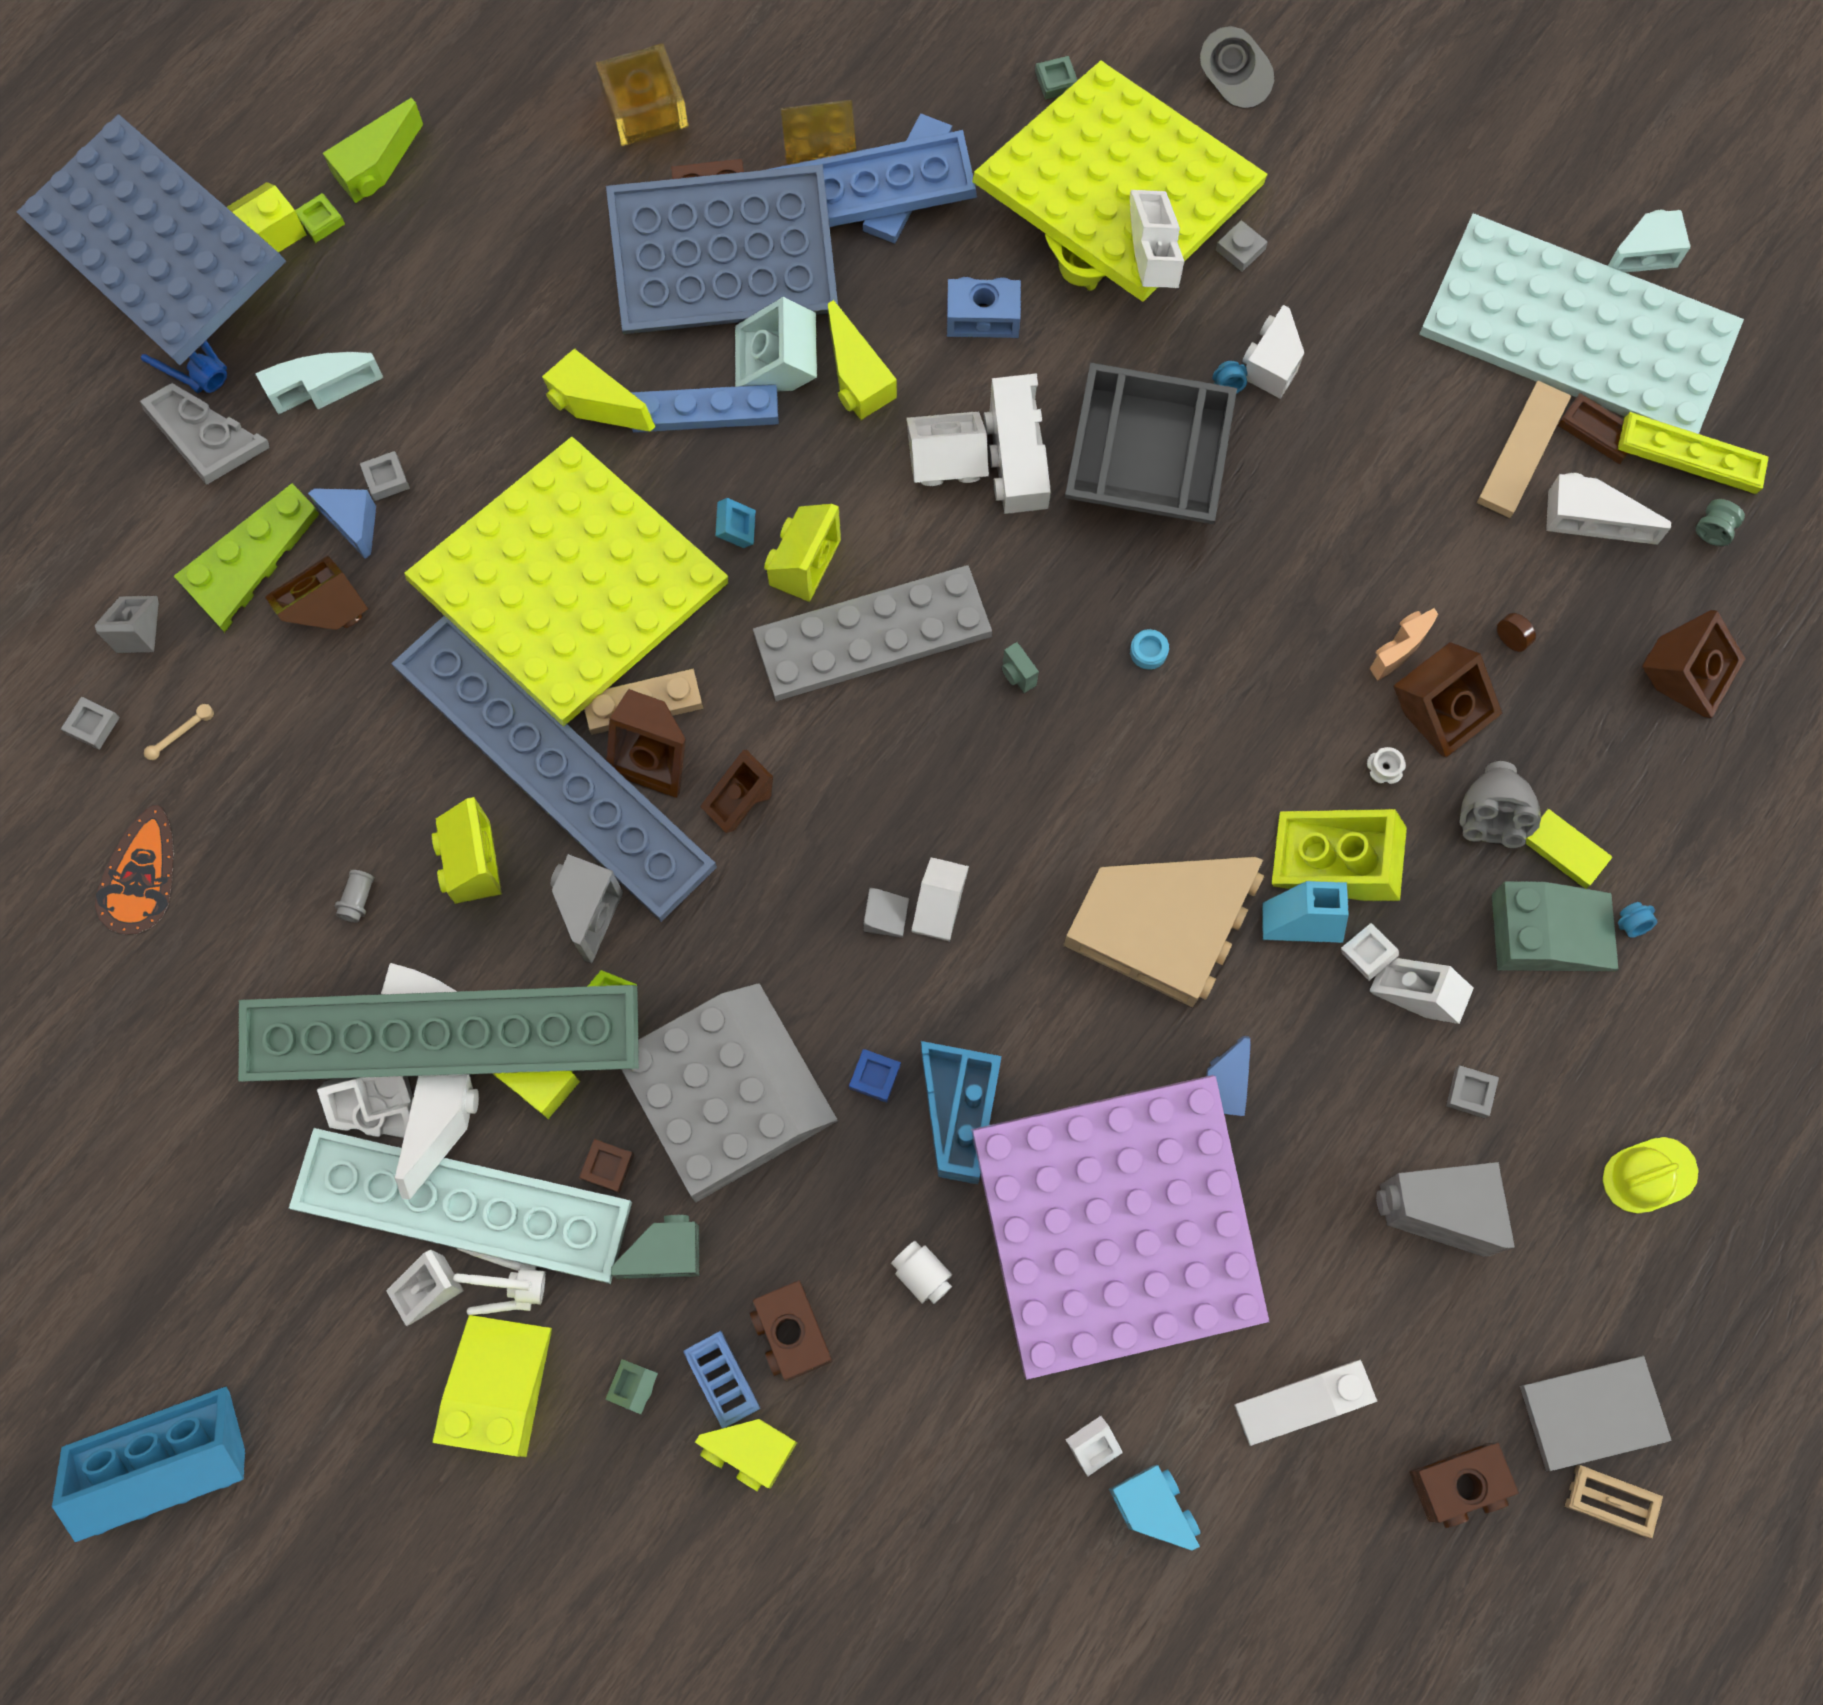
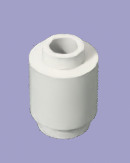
M913 1241L891 1263L897 1270L895 1275L922 1304L928 1299L935 1304L952 1288L947 1282L952 1274L926 1245L921 1247L916 1241Z

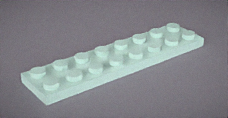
M313 1128L289 1209L611 1284L613 1278L611 1276V1267L618 1259L632 1206L630 1200L447 1158L442 1159L411 1199H402L395 1181L402 1148Z

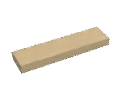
M1541 381L1536 382L1477 501L1478 504L1508 518L1512 517L1571 395Z

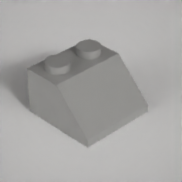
M568 854L564 864H558L555 868L550 885L553 887L552 893L572 942L584 961L592 964L623 895V891L612 870Z

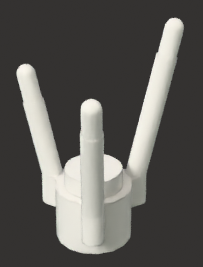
M457 1248V1250L518 1271V1273L510 1272L509 1279L472 1274H455L453 1277L455 1282L507 1288V1297L515 1298L512 1301L469 1307L467 1309L468 1315L510 1310L530 1311L532 1304L541 1305L545 1288V1271H537L536 1266Z

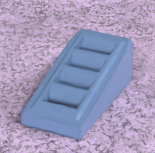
M719 1331L683 1351L722 1429L761 1409L723 1332ZM720 1348L723 1355L701 1366L699 1358ZM727 1363L730 1371L709 1382L706 1374ZM736 1379L739 1386L719 1397L716 1396L715 1389ZM743 1394L746 1402L725 1413L722 1405Z

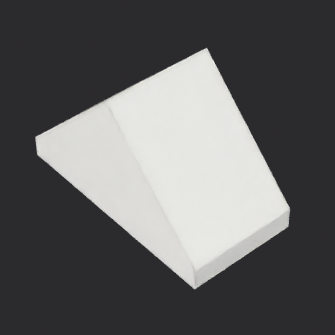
M930 858L921 883L912 933L950 942L969 866Z
M433 1250L424 1252L386 1290L406 1326L413 1324L464 1291L460 1283L454 1281L453 1277L455 1274L445 1257Z

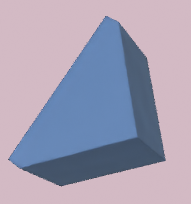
M314 488L308 494L318 510L365 559L370 556L376 505L369 492L356 489Z

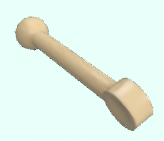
M208 704L200 705L196 710L197 714L155 746H147L144 749L145 758L156 760L161 750L198 722L210 720L214 715L213 709Z

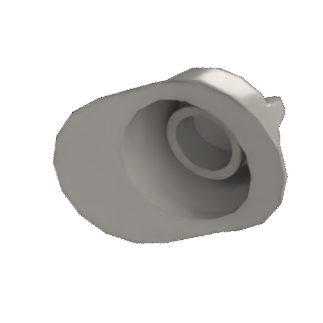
M1233 26L1219 28L1207 37L1200 53L1201 66L1222 96L1232 105L1241 108L1254 107L1263 102L1272 90L1274 70L1269 59L1253 38L1243 29Z

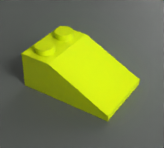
M1396 809L1280 811L1272 885L1274 887L1291 889L1305 881L1347 882L1348 899L1400 901L1407 827Z
M469 1315L441 1400L433 1443L526 1457L552 1328Z

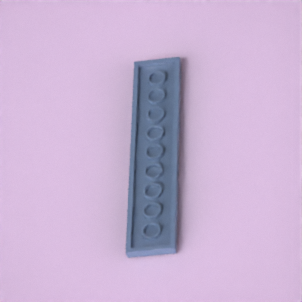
M443 616L391 663L399 674L600 865L612 870L617 881L660 922L717 868L716 863L568 724L563 727L447 617Z

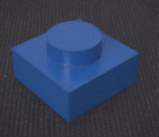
M863 1049L849 1084V1089L887 1103L900 1070L901 1062Z

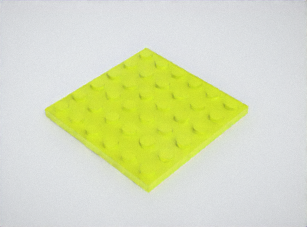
M1099 61L975 170L972 182L1144 302L1158 287H1143L1141 283L1132 237L1130 191L1167 192L1180 227L1177 243L1185 262L1264 185L1268 174L1106 63Z
M573 437L565 441L404 573L406 580L563 727L585 709L596 696L601 695L728 584V575Z

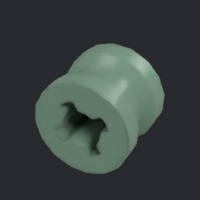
M1724 499L1712 500L1706 508V517L1701 518L1696 525V532L1702 540L1715 546L1729 545L1735 536L1734 529L1740 527L1745 519V514L1738 505Z

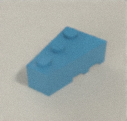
M921 1041V1055L938 1177L978 1184L980 1168L971 1129L988 1126L990 1123L1002 1056Z

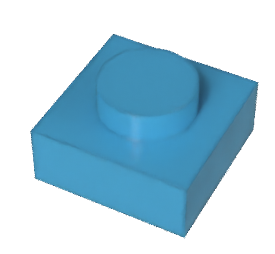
M729 498L717 502L715 536L742 548L753 545L756 510Z

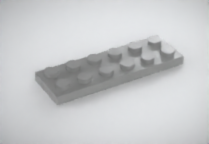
M969 565L753 628L754 637L775 701L992 637V629Z

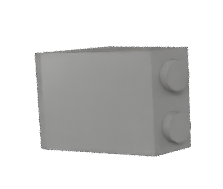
M1499 1162L1398 1173L1380 1184L1381 1190L1377 1191L1376 1195L1377 1206L1380 1215H1385L1387 1226L1483 1257L1492 1256L1515 1247Z

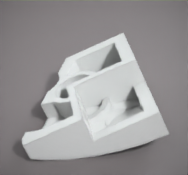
M408 1076L335 1078L325 1081L317 1089L329 1128L345 1131L359 1129L366 1135L380 1137L381 1134L404 1138L413 1101Z

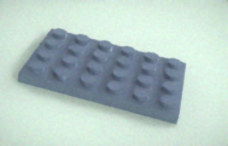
M823 164L606 186L623 334L740 323L782 297L815 312L816 315L828 314V303L833 300L838 305Z

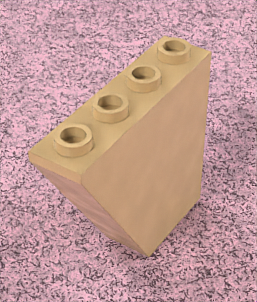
M1257 857L1100 867L1066 936L1064 946L1193 1008L1199 997L1204 1000L1207 999L1216 978L1210 976L1211 970L1215 962L1223 965L1230 951L1232 943L1227 942L1226 938L1231 928L1238 931L1243 923L1248 909L1242 907V904L1247 894L1255 896L1264 878V875L1258 873L1263 860Z

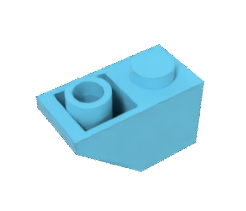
M1305 881L1263 902V940L1343 943L1349 916L1347 882Z
M1153 1465L1109 1488L1128 1529L1193 1551L1200 1547L1195 1536L1201 1534L1200 1529L1188 1509L1182 1512L1174 1497L1180 1491L1168 1469L1162 1472L1158 1465Z

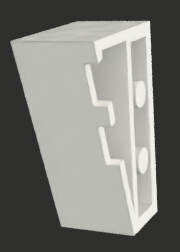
M1037 373L992 378L990 411L984 412V427L987 435L992 434L994 444L989 445L991 468L997 467L999 478H994V493L996 501L1002 500L1004 514L1042 510L1049 507L1051 491L1046 448L1042 443L1039 422H1042L1041 409H1037L1035 400L1036 387L1038 386Z

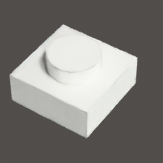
M1372 923L1341 947L1342 954L1369 981L1399 956V950Z
M1101 1416L1066 1439L1077 1462L1087 1476H1090L1123 1453L1110 1427Z

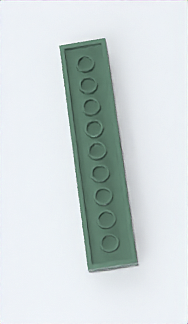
M637 985L239 1000L238 1081L639 1069Z

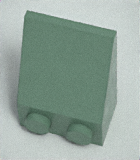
M1505 881L1492 893L1497 970H1618L1611 893L1549 882Z

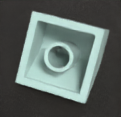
M782 297L735 326V387L776 384L777 391H793L817 378L815 312Z

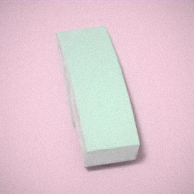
M360 352L324 353L283 362L255 373L278 415L311 398L317 409H320L384 378L372 353Z

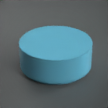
M1152 629L1143 630L1136 634L1130 647L1131 659L1137 666L1143 669H1156L1165 662L1169 652L1167 638L1159 631Z

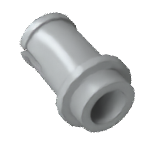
M350 870L341 901H337L334 905L337 909V917L349 922L358 923L360 917L366 915V910L363 908L375 877L360 870Z

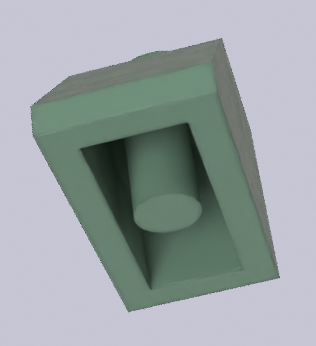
M688 1215L664 1216V1223H653L611 1267V1276L616 1279L699 1276V1225L696 1222H689Z

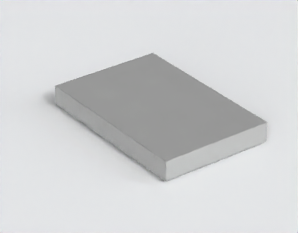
M1644 1356L1520 1386L1546 1471H1553L1672 1441Z

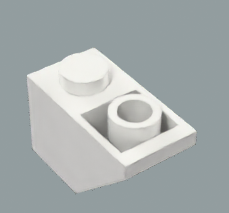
M1285 305L1281 307L1276 317L1269 315L1260 331V335L1263 336L1258 345L1252 342L1242 360L1243 363L1247 364V381L1280 399L1298 372L1304 355L1290 308Z

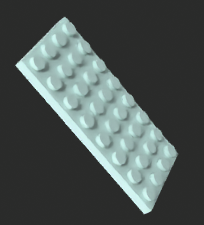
M1473 213L1419 335L1536 382L1541 381L1574 397L1581 393L1605 409L1624 417L1629 412L1699 434L1744 319Z

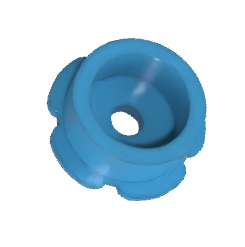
M1226 361L1214 371L1212 379L1215 381L1214 384L1237 388L1238 393L1247 385L1246 376L1248 373L1244 364L1239 365L1236 361Z
M1641 902L1630 904L1620 912L1619 929H1624L1629 937H1637L1648 932L1657 924V919L1653 914L1655 908L1651 905H1642Z

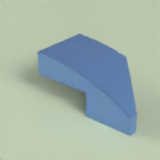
M1242 1036L1238 1039L1237 1043L1224 1054L1214 1058L1210 1062L1211 1066L1207 1068L1206 1076H1216L1224 1114L1245 1116L1250 1060L1249 1036Z

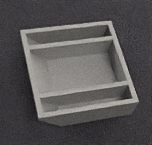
M759 983L719 994L638 1040L639 1069H621L695 1202L700 1201L838 1121Z

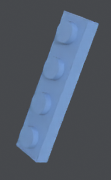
M776 384L631 392L646 404L655 425L652 431L779 424ZM632 428L633 432H648Z

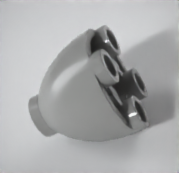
M1497 761L1487 765L1485 773L1470 786L1465 794L1460 814V824L1463 828L1465 839L1469 841L1482 840L1489 843H1502L1508 848L1523 846L1526 843V838L1533 835L1539 828L1541 821L1540 806L1531 786L1522 776L1517 774L1515 765L1505 761Z

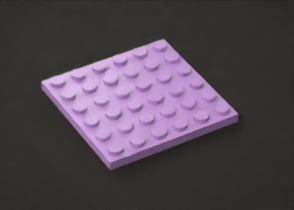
M1205 1076L971 1129L1026 1380L1269 1322L1216 1076Z

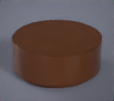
M1509 613L1497 624V633L1500 639L1514 651L1522 652L1526 650L1536 639L1533 625L1520 614Z

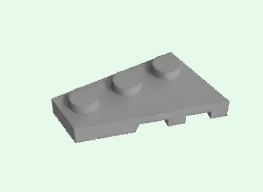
M173 383L140 401L146 414L206 485L270 448L266 438L257 433L255 435L241 428L239 422L230 417L224 418L211 410L207 403Z

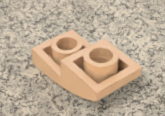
M1435 608L1422 615L1419 611H1416L1405 617L1400 622L1401 627L1393 641L1388 642L1376 651L1377 657L1370 670L1377 681L1400 667L1416 651L1438 616Z

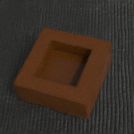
M594 1139L579 1178L620 1193L634 1154Z

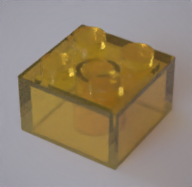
M663 43L596 62L601 90L621 146L688 127L684 98Z

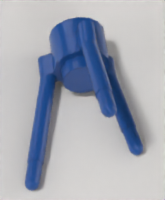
M207 340L201 345L207 356L197 354L195 351L189 356L190 361L187 364L189 376L146 354L141 355L142 361L189 385L196 393H200L202 390L207 393L214 392L224 384L227 378V366L218 359Z

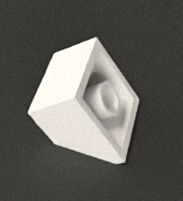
M979 411L906 418L911 467L915 483L921 482L925 486H936L942 484L943 480L958 479L959 482L971 483L980 480V477L989 476L987 433Z

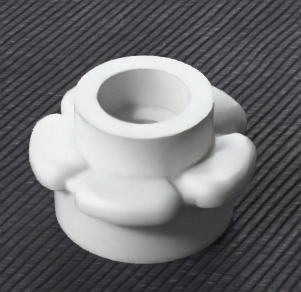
M1386 747L1380 748L1377 753H1372L1369 756L1367 767L1371 770L1370 776L1376 782L1394 784L1403 777L1402 771L1405 770L1406 763L1403 755L1398 750ZM1383 764H1388L1390 768L1384 769Z

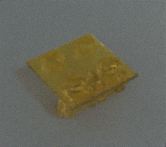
M852 100L781 108L787 165L856 151Z

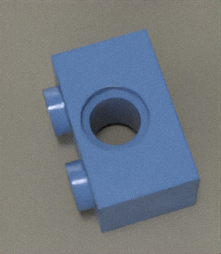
M970 277L948 279L947 337L1019 338L1021 280H1010L1008 278L979 280ZM979 304H987V305H989V306H988V307H980V306H978V305H979Z

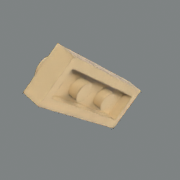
M689 669L608 688L601 695L593 699L585 708L590 733L593 735L609 731V718L628 689L665 701L672 716L703 709L694 669Z

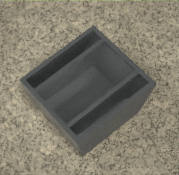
M1090 363L1065 498L1214 524L1237 388Z

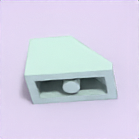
M1655 210L1646 213L1618 247L1608 266L1625 273L1678 268L1690 249L1682 211Z

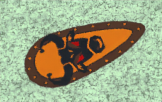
M150 806L126 830L116 846L96 892L95 909L99 920L109 930L122 935L138 934L152 928L163 917L169 904L173 872V838L169 820L161 806Z

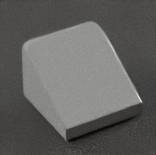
M870 888L863 925L864 932L903 938L909 898L880 889Z

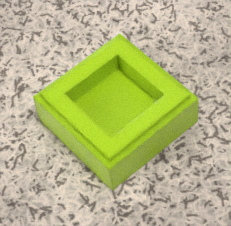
M323 193L295 210L303 228L315 243L345 225L342 216Z

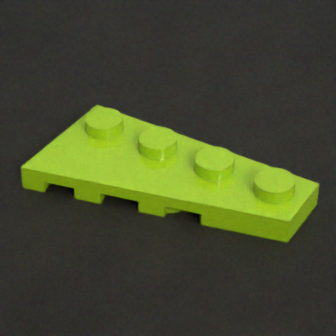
M292 483L175 574L174 577L225 633L233 623L231 618L241 606L246 607L254 597L252 593L264 577H270L277 568L275 563L286 550L290 551L318 517L319 513L313 504Z

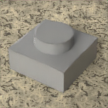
M1241 220L1217 242L1216 251L1242 272L1266 250L1268 242Z
M395 451L360 463L374 501L410 489Z
M81 697L61 730L67 735L100 750L120 717L115 712Z
M1459 1065L1454 1071L1446 1106L1482 1118L1489 1117L1499 1077Z

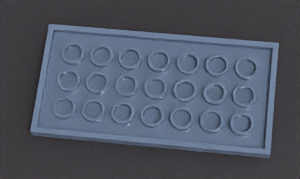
M119 114L111 122L107 123L86 146L82 147L60 171L56 172L17 211L35 231L179 365L201 346L286 262L279 252Z

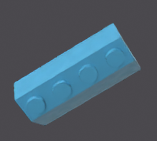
M220 1388L63 1446L61 1448L52 1508L74 1542L103 1534L115 1527L134 1520L143 1519L150 1514L177 1504L186 1503L198 1496L220 1488L229 1487L233 1483L244 1480L245 1448L228 1388Z

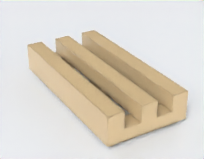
M1575 1466L1574 1474L1576 1476L1574 1482H1571L1569 1488L1571 1494L1570 1498L1566 1499L1565 1507L1645 1538H1653L1663 1496L1587 1467ZM1586 1479L1650 1502L1649 1509H1644L1586 1487ZM1583 1495L1646 1519L1645 1525H1640L1580 1502Z

